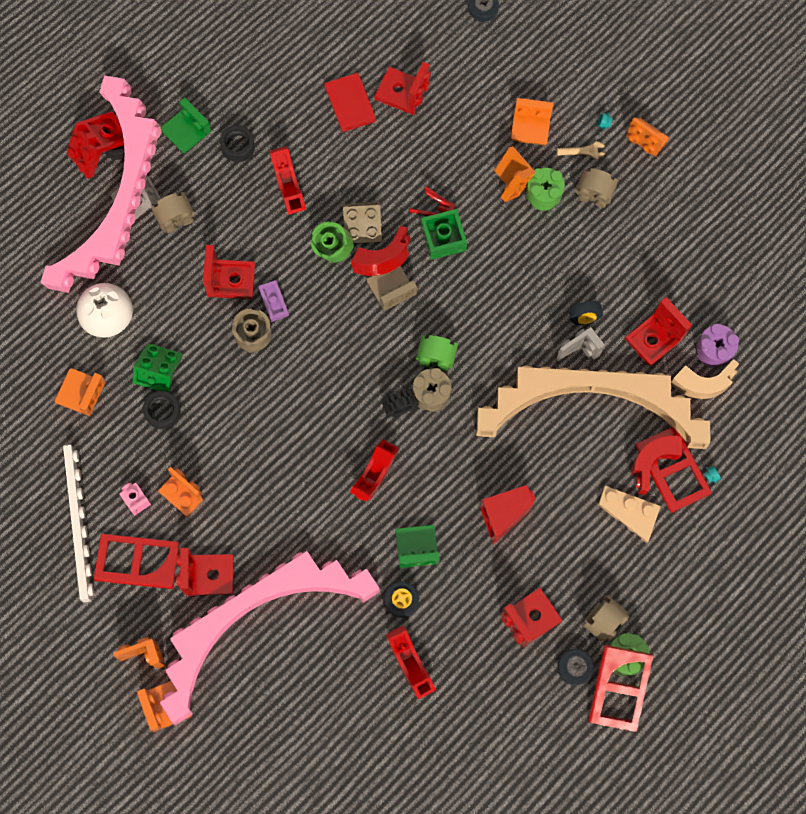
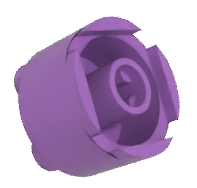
M714 324L707 328L697 341V356L708 367L725 366L736 354L739 338L730 328Z

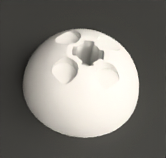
M95 284L86 289L80 296L76 309L77 318L81 327L89 334L97 337H111L123 331L131 321L133 315L132 301L123 289L114 284Z

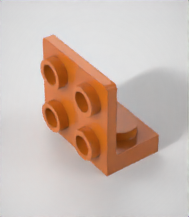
M517 98L511 140L547 145L553 103Z
M635 117L626 135L632 143L640 145L645 152L655 157L669 140V137L649 123Z
M513 146L509 147L495 168L496 174L506 184L505 191L501 196L504 202L520 196L528 181L536 173Z
M71 368L59 390L55 403L91 416L106 382L102 375L94 373L93 376Z
M169 467L168 471L171 478L158 492L188 518L203 502L202 492L194 482L188 483L185 475L178 468L174 470Z
M148 637L138 640L137 644L129 646V644L117 648L118 651L113 653L114 657L120 661L144 653L147 663H150L151 666L157 669L165 667L158 643L153 639L149 640Z
M172 681L150 690L144 688L137 691L149 728L153 732L173 725L160 703L164 700L163 697L167 693L178 691Z

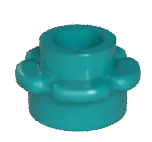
M609 112L601 113L597 122V126L605 130L612 124V117H610Z
M714 466L706 467L707 471L704 473L710 483L713 481L716 484V481L721 479L719 473Z

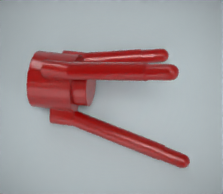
M424 188L426 195L440 203L438 207L440 213L455 209V204L430 188ZM411 208L408 210L412 213L428 216L439 214Z

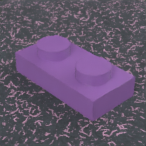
M276 280L258 286L271 322L289 316Z

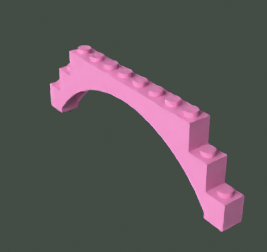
M104 76L99 92L112 104L122 128L125 160L119 191L106 218L93 235L65 259L52 266L46 265L41 284L48 289L69 293L70 287H72L74 282V275L94 279L99 270V262L120 266L121 260L124 258V249L130 239V229L135 222L136 209L140 205V196L146 185L145 179L151 168V159L156 152V142L161 135V126L154 119L144 118L146 106L140 99L130 98L131 86L122 78Z
M307 551L305 553L300 552L293 556L292 561L288 564L282 563L275 568L276 571L269 575L267 573L258 579L259 582L252 586L250 584L241 590V594L236 597L232 595L224 601L225 604L219 608L218 606L211 608L205 617H198L191 621L190 626L186 629L180 628L175 631L170 639L181 655L182 660H174L165 671L178 691L167 693L163 697L164 700L160 702L172 723L177 725L192 715L190 711L192 693L202 664L221 635L239 618L265 602L301 592L340 593L359 598L364 603L378 594L380 590L368 570H358L349 579L337 560L333 563L332 561L325 563L321 567L322 570H319Z

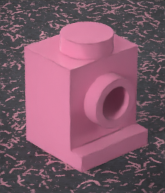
M128 483L122 487L121 490L123 492L120 495L134 516L151 505L137 483L133 485ZM136 493V497L134 499H130V496Z

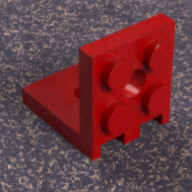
M422 62L416 77L388 67L376 92L375 100L415 115L417 106L420 107L422 104L423 93L428 91L431 83L429 81L431 72H429L430 64ZM395 87H401L403 91L400 93H396L393 89Z
M111 111L76 123L67 154L87 179L94 176L103 152L124 145L119 119ZM103 130H108L110 134L105 133Z
M206 245L203 283L207 296L253 299L255 262L218 260L214 245ZM232 276L240 277L238 283H232L230 279Z
M666 297L659 303L654 315L626 336L625 340L646 364L651 367L685 338L692 324ZM654 337L657 343L651 345L647 342V338Z
M180 548V554H177V566L180 568V574L176 576V584L185 596L233 595V554L193 555L189 548ZM211 570L219 572L216 580L208 578V573Z
M541 588L515 605L509 604L500 614L502 622L507 628L510 627L514 640L518 645L521 644L522 648L562 622V619ZM532 610L539 612L540 619L538 621L530 619L529 613Z

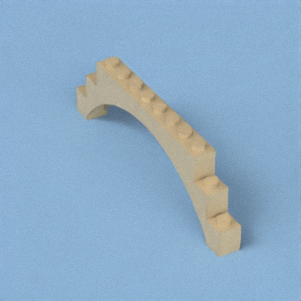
M531 366L518 367L516 388L511 386L498 387L496 409L484 406L478 408L476 436L496 437L497 430L519 411L543 399L569 393L592 392L608 394L627 399L654 412L679 432L686 441L687 448L707 449L710 444V421H704L702 418L691 420L690 398H685L681 395L671 397V376L663 373L650 375L645 372L632 374L626 371L614 373L607 370H598L596 372L589 371L588 369L570 370L569 368L551 369L550 367L532 368Z

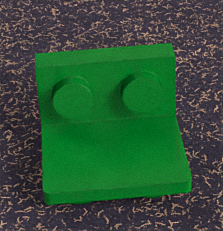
M183 98L179 102L180 112L161 127V132L185 154L211 132L209 121L186 98Z
M148 343L133 367V383L157 391L170 392L172 375L179 365L183 354Z
M434 525L396 529L399 568L439 564L440 559L439 552H437Z

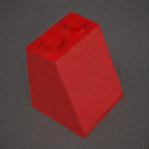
M527 485L482 500L480 510L492 544L497 543L531 511L535 495L532 489L529 490Z

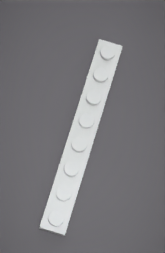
M72 445L63 446L79 595L80 600L85 603L92 601L91 596L94 595L93 584H90L89 576H92L91 565L87 563L90 551L89 546L85 545V538L88 537L86 526H83L85 509L81 507L80 501L83 499L82 488H79L78 481L81 480V473L76 465V462H79V454Z

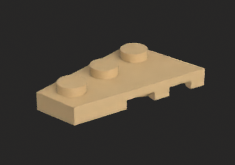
M605 486L598 505L616 520L618 519L626 525L630 531L640 536L644 542L648 543L660 506Z

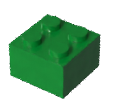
M457 209L421 218L420 228L430 260L466 251L467 240Z

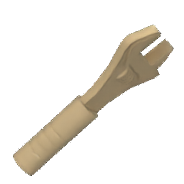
M597 141L582 148H557L556 154H583L598 159V157H602L605 154L598 153V147L604 148L605 145Z

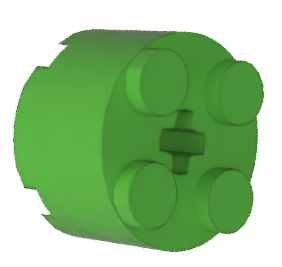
M537 168L534 170L536 172L534 176L528 181L526 198L535 209L547 211L560 203L565 183L561 172L551 168Z
M323 222L313 230L312 250L326 261L332 263L343 261L354 248L350 232L335 222Z
M422 335L416 360L419 361V366L430 368V365L442 372H448L450 368H453L458 344L454 343L453 346L450 344L449 339L429 335V338L425 339V335Z
M622 634L608 645L649 653V646L641 637L635 634ZM644 662L624 664L618 667L614 673L624 677L635 675L643 670Z

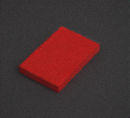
M358 73L324 83L342 132L376 122V117Z

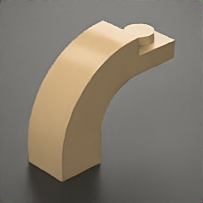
M733 359L719 375L711 378L701 377L685 365L673 378L671 385L688 397L697 399L713 398L725 392L733 383L731 379L738 372L735 369L739 363Z

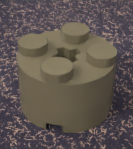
M587 168L583 169L576 188L578 199L583 202L590 200L595 202L596 206L605 208L606 204H610L618 180L616 178L612 180L610 178L611 174L599 169L591 168L590 171H587Z
M181 192V196H177V193L170 194L157 201L158 206L154 207L153 205L151 207L161 230L172 233L177 230V226L181 224L186 226L194 222L193 217L195 213L184 192Z
M245 309L235 316L232 331L235 341L240 348L252 353L262 350L269 344L272 338L270 321L264 312Z
M440 369L424 370L414 379L413 390L419 402L418 407L429 412H436L447 405L451 394V382L448 376Z
M606 595L603 598L605 602L603 604L598 603L586 617L587 623L582 624L600 641H606L607 639L610 641L616 635L617 631L615 629L619 624L623 625L629 618V615L626 614L627 611L609 595Z

